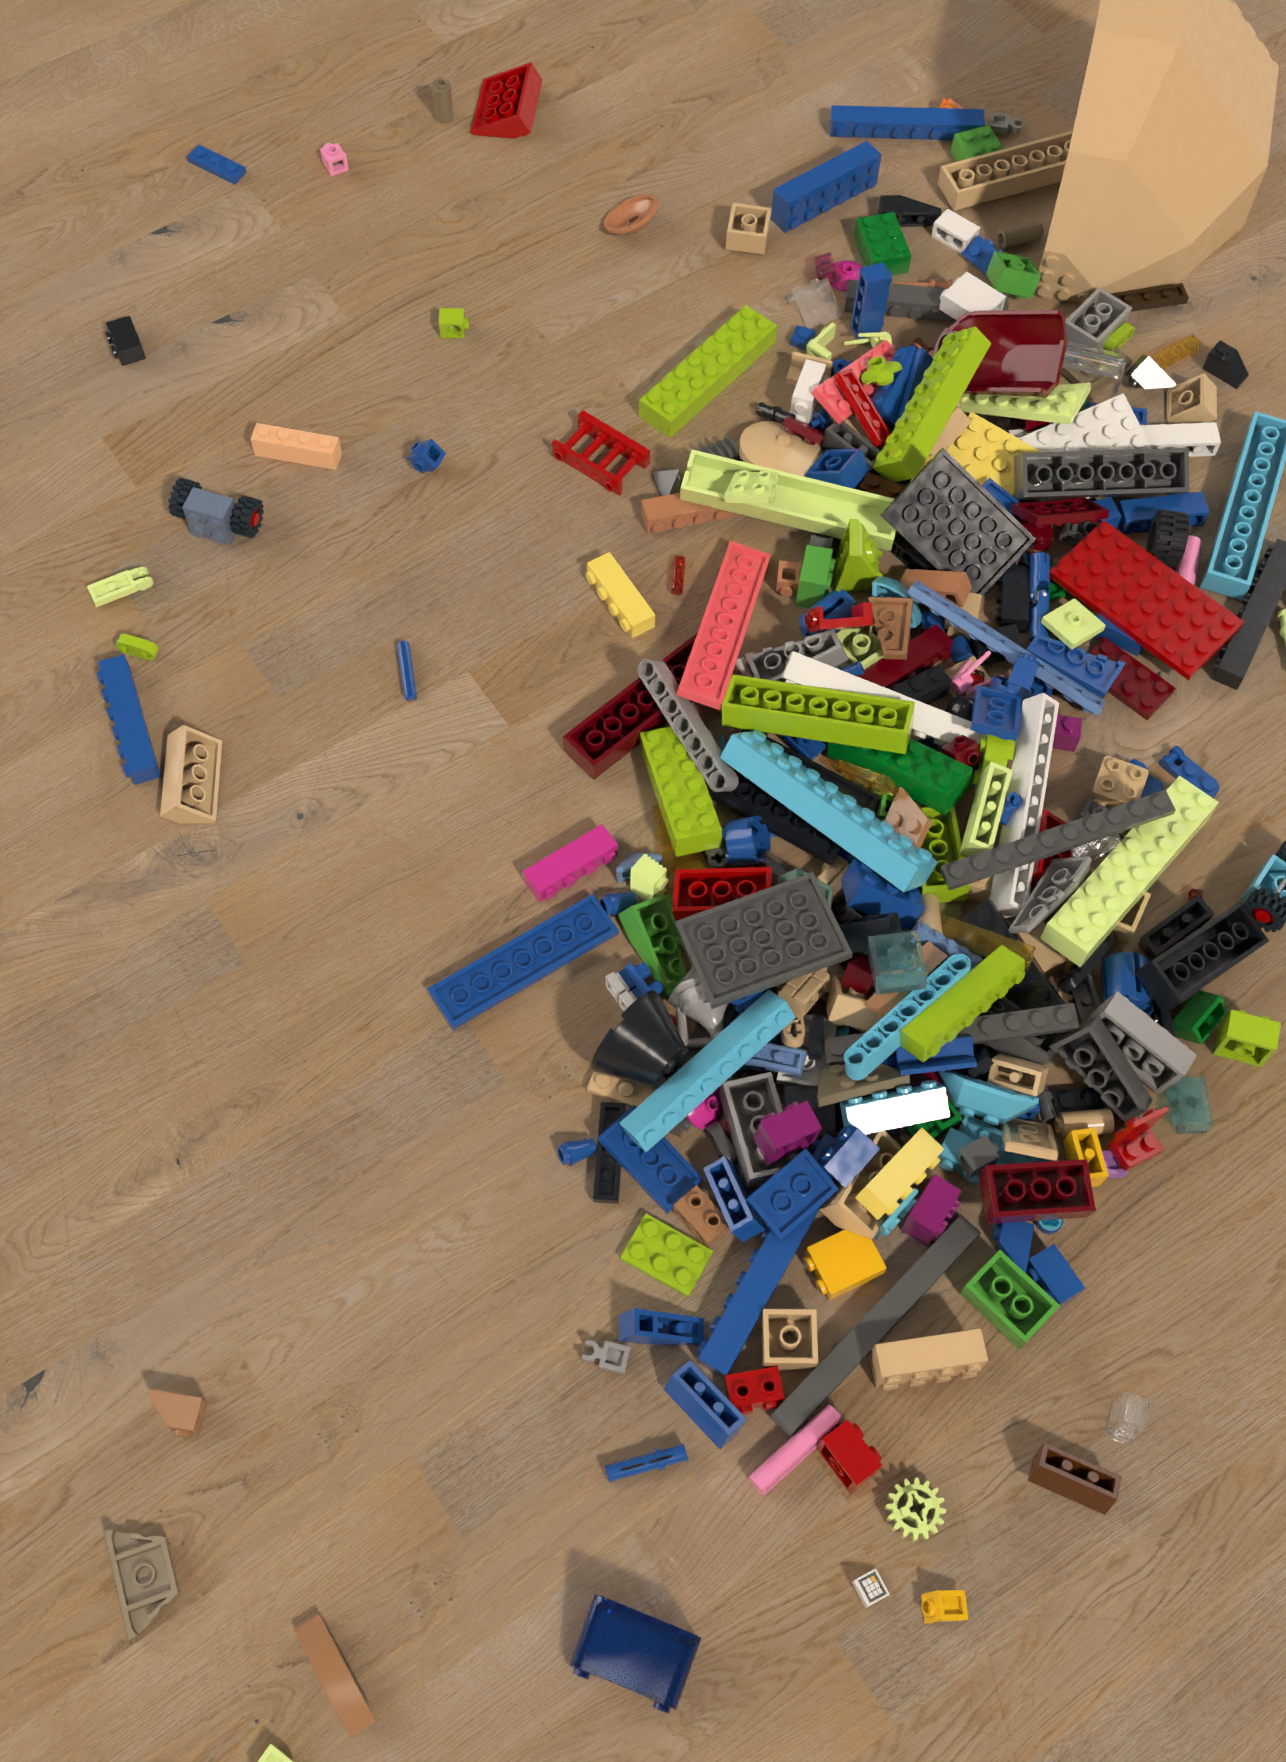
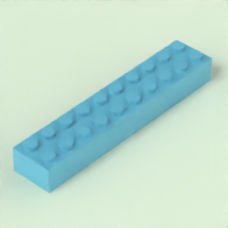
M1254 412L1246 430L1200 588L1242 601L1249 590L1286 461V420Z
M754 730L731 735L720 759L901 891L906 892L925 884L938 862L932 858V854L929 851L915 846L912 839L894 831V827L888 822L880 821L875 817L873 811L862 808L856 803V799L849 795H844L838 791V787L835 784L820 778V774L817 771L803 766L799 758L789 756L784 752L782 746L767 740L764 733Z

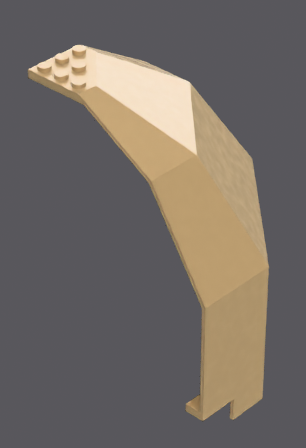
M1100 0L1069 151L1038 270L1041 278L1034 295L1082 304L1099 287L1108 293H1117L1177 284L1244 226L1268 167L1279 66L1271 59L1269 51L1262 41L1258 40L1256 32L1249 22L1245 21L1242 17V12L1234 0Z

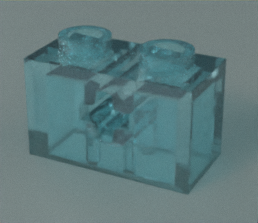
M1205 1077L1181 1078L1167 1088V1100L1172 1105L1171 1123L1176 1128V1134L1207 1133L1213 1126Z

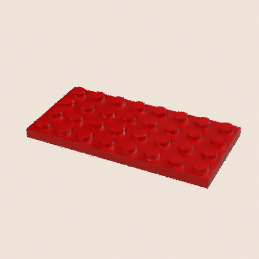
M1105 520L1050 570V578L1188 681L1244 624V621Z

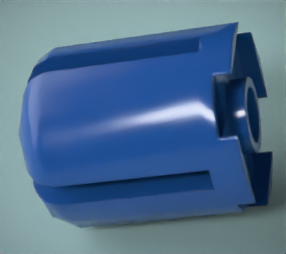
M834 588L808 610L822 606L823 618L825 620L851 618V607L855 600L843 589L838 592ZM807 611L804 612L799 620L800 630L804 638L822 633H809V628H806L805 615L808 613Z
M1120 951L1104 959L1101 965L1103 1003L1118 991L1146 1014L1150 1015L1154 1011L1153 998L1134 973L1149 963L1144 955L1137 952Z

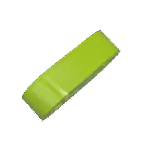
M1125 322L1108 337L1103 349L1106 351L1115 348L1120 349L1130 340L1136 328Z
M120 634L115 643L119 651L149 661H153L159 652V647L155 643L128 634Z

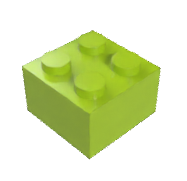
M1231 1009L1217 1027L1213 1054L1262 1067L1277 1050L1281 1023L1273 1021L1270 1017H1258L1250 1015L1244 1010Z

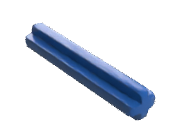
M406 640L399 641L397 648L404 696L407 701L415 700L417 693L409 642Z

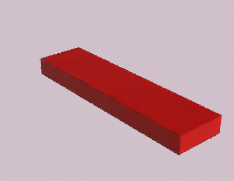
M853 369L838 372L834 379L871 442L877 448L885 446L886 439L891 433Z

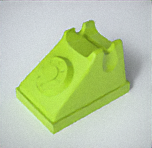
M850 518L835 555L834 588L838 592L842 589L844 591H872V582L879 576L883 577L878 568V558H882L883 552L878 549L875 540L870 537L864 525L859 523L858 519Z

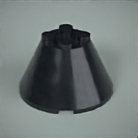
M650 990L636 999L622 1013L621 1017L624 1020L615 1031L610 1028L603 1038L591 1063V1069L597 1074L658 1089L668 1080V1077L673 1076L681 1068L679 1063L686 1059L690 1050L686 1048L660 995L654 990Z

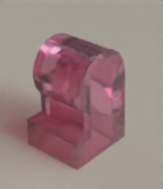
M831 252L815 257V270L821 285L825 286L839 281ZM832 272L833 275L830 278H823L825 273Z

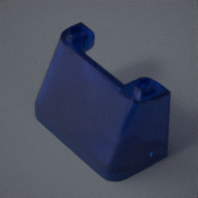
M594 1594L569 1666L574 1668L573 1674L586 1680L589 1679L590 1675L597 1676L654 1701L653 1708L669 1714L670 1709L675 1711L677 1709L701 1637L621 1603Z

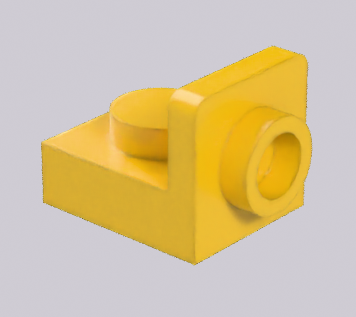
M937 1590L921 1595V1609L925 1624L969 1620L965 1590Z

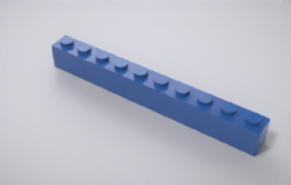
M825 1133L822 1140L818 1138L815 1140L810 1152L814 1153L812 1157L816 1162L820 1159L821 1152L826 1147L832 1146L837 1139ZM821 1206L782 1240H778L771 1230L766 1227L761 1237L764 1243L760 1250L757 1248L753 1250L748 1260L751 1263L750 1268L747 1272L742 1270L735 1283L739 1286L734 1295L729 1293L722 1306L726 1309L721 1318L716 1316L709 1329L713 1332L708 1341L704 1339L696 1354L700 1355L698 1358L699 1364L723 1378L729 1374Z

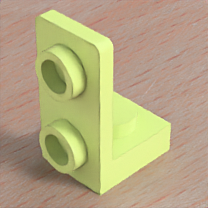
M832 322L828 327H824L815 339H811L806 346L807 355L831 360L832 353L825 346L834 339L836 324Z

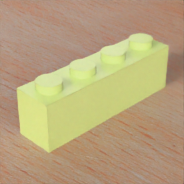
M990 762L980 774L960 854L969 857L993 848L1013 770Z

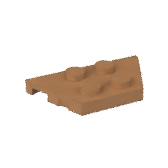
M900 787L884 821L894 827V831L909 837L915 846L921 848L932 821L909 796V793Z

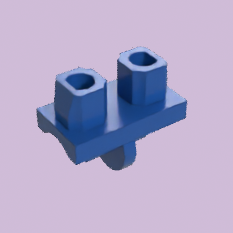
M780 735L791 748H794L809 760H813L826 749V745L822 741Z

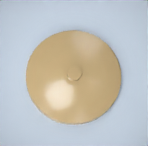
M763 421L750 425L741 434L738 444L739 455L743 462L806 477L805 473L820 458L822 451L818 443L812 445L804 441V436L799 433L796 435L790 434L785 431V426L776 421Z

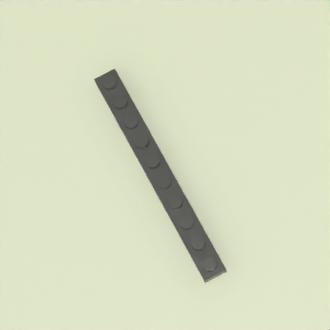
M1163 790L942 865L940 871L950 891L1173 815L1176 809L1167 791Z
M1071 1003L979 1016L975 1018L969 1027H964L957 1036L971 1034L974 1045L1078 1030L1079 1025L1075 1005ZM865 1033L824 1038L823 1044L827 1065L845 1063L844 1053ZM894 1051L891 1055L896 1056V1051Z

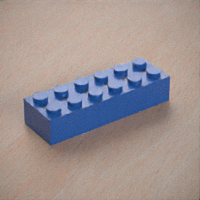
M865 141L774 188L771 220L786 233L807 221H811L816 216L826 213L835 206L858 196L860 193L877 185L882 154L868 141Z

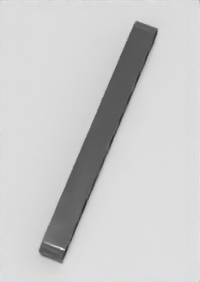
M960 1215L776 1409L770 1418L791 1437L872 1351L875 1344H878L968 1249L981 1232L963 1215Z

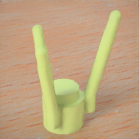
M883 331L859 333V337L872 338L844 341L843 343L844 345H854L871 342V346L874 348L886 339L892 345V339L889 332Z

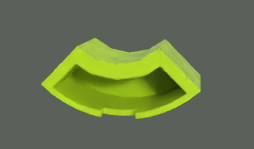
M986 734L985 738L980 739L979 752H981V762H979L978 769L974 770L971 783L975 784L974 794L976 793L980 774L990 762L1008 768L1009 759L1013 760L1014 740H1003Z

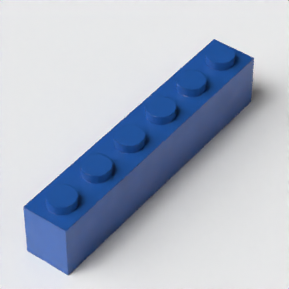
M125 654L98 661L100 671H97V676L100 684L105 686V689L101 691L105 703L109 702L110 704L107 712L110 721H114L116 725L112 727L115 739H119L121 743L117 745L120 758H125L126 764H122L126 778L131 777L134 785L160 778V770L132 672Z

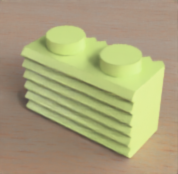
M644 854L630 870V890L645 901L667 894L668 890L665 887L668 879L666 878V867L663 868L662 865H659V862H655V859L651 860V857Z

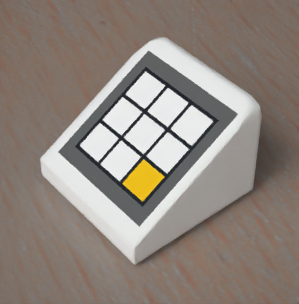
M877 1569L852 1581L865 1609L890 1595Z

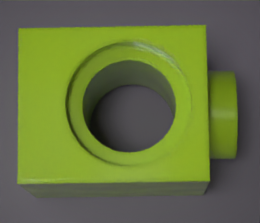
M439 308L440 338H465V330H469V317H465L464 308Z

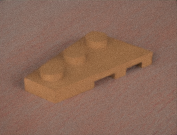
M868 597V601L872 602L873 620L884 659L907 660L913 598Z

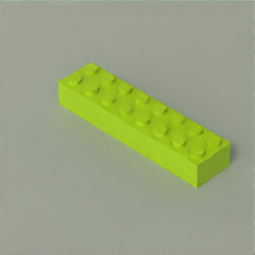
M745 305L639 399V417L671 438L776 343L777 325Z
M976 326L962 329L953 334L950 333L944 337L941 348L933 356V362L924 372V378L915 388L912 399L906 404L904 413L896 421V427L892 434L887 437L883 450L876 457L877 460L872 468L883 478L899 482L912 479L920 472L991 345V342Z
M732 674L722 703V726L906 754L913 725L915 702Z

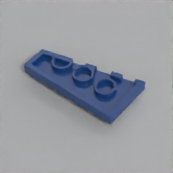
M1039 634L1035 636L1027 648L1028 652L1101 698L1105 697L1126 664L1119 660L1118 662L1107 660V656L1101 654L1095 656L1086 653L1085 649L1079 647L1071 650L1068 646H1065V643Z

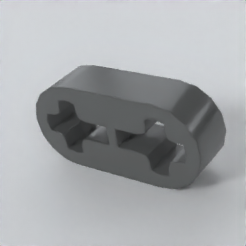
M716 1121L707 1125V1135L719 1159L726 1156L734 1165L738 1164L737 1155L720 1123Z

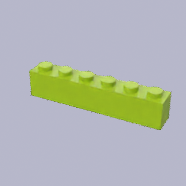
M1003 945L998 947L900 1030V1046L923 1063L931 1056L937 1055L942 1046L948 1041H953L964 1027H969L978 1015L988 1011L992 1003L998 998H1003L1014 984H1019L1024 979L1025 959Z

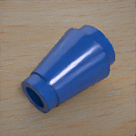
M634 892L605 894V897L600 898V905L608 916L610 915L611 917L637 904Z
M591 1138L564 1141L562 1145L557 1147V1151L562 1165L568 1164L572 1166L597 1153L595 1141Z

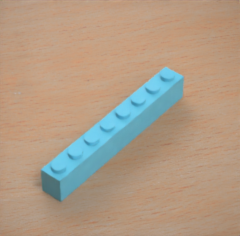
M770 990L765 992L619 1123L629 1138L645 1152L650 1150L796 1018L787 1002Z

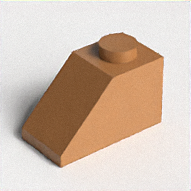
M149 1389L148 1395L166 1426L174 1431V1436L189 1439L190 1435L199 1436L207 1407V1402L203 1398Z

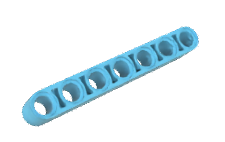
M954 954L949 957L844 1053L847 1076L852 1080L864 1079L900 1047V1030L971 971L969 957L964 954Z

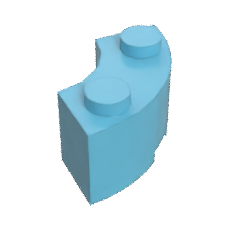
M879 576L872 582V597L911 598V595L907 593L909 589L894 579ZM914 600L910 628H916L922 622L919 604Z

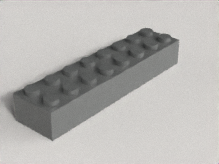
M1189 448L1021 453L1014 456L1015 498L1017 500L1174 495L1189 492Z

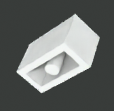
M947 209L934 222L931 237L962 254L965 248L979 235L980 227Z

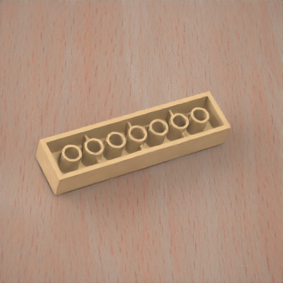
M1073 131L943 165L940 169L938 186L953 211L1061 182Z

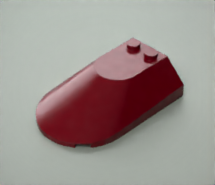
M1061 310L969 312L958 317V321L949 328L946 327L934 348L933 356L941 348L942 341L946 335L976 326L991 342V345L964 394L1047 397L1058 386L1067 348L1065 315Z

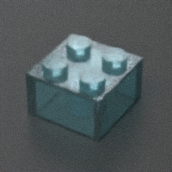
M918 931L868 936V958L876 995L926 989L927 967Z

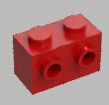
M778 1366L725 1375L724 1384L727 1399L742 1415L753 1413V1409L763 1407L764 1411L777 1409L779 1404H782L785 1399Z

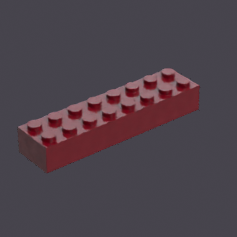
M697 633L661 660L667 665L679 685ZM639 677L563 736V751L595 780L640 744L641 732L660 729L668 721Z

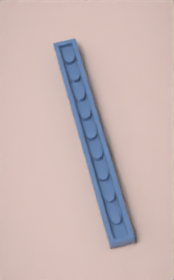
M916 580L907 593L911 595L915 602L923 603L930 607L932 613L947 618L952 626L964 629L971 638L981 640L987 644L988 649L1001 653L1011 664H1015L1018 655L1023 656L1024 653L1031 654L920 581ZM1037 657L1036 661L1040 662L1035 677L1043 680V683L1048 688L1056 689L1063 693V697L1067 700L1080 704L1087 713L1099 715L1106 701Z

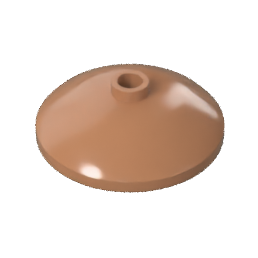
M642 194L629 198L608 213L604 220V226L609 233L616 235L640 232L657 214L659 201L652 194Z

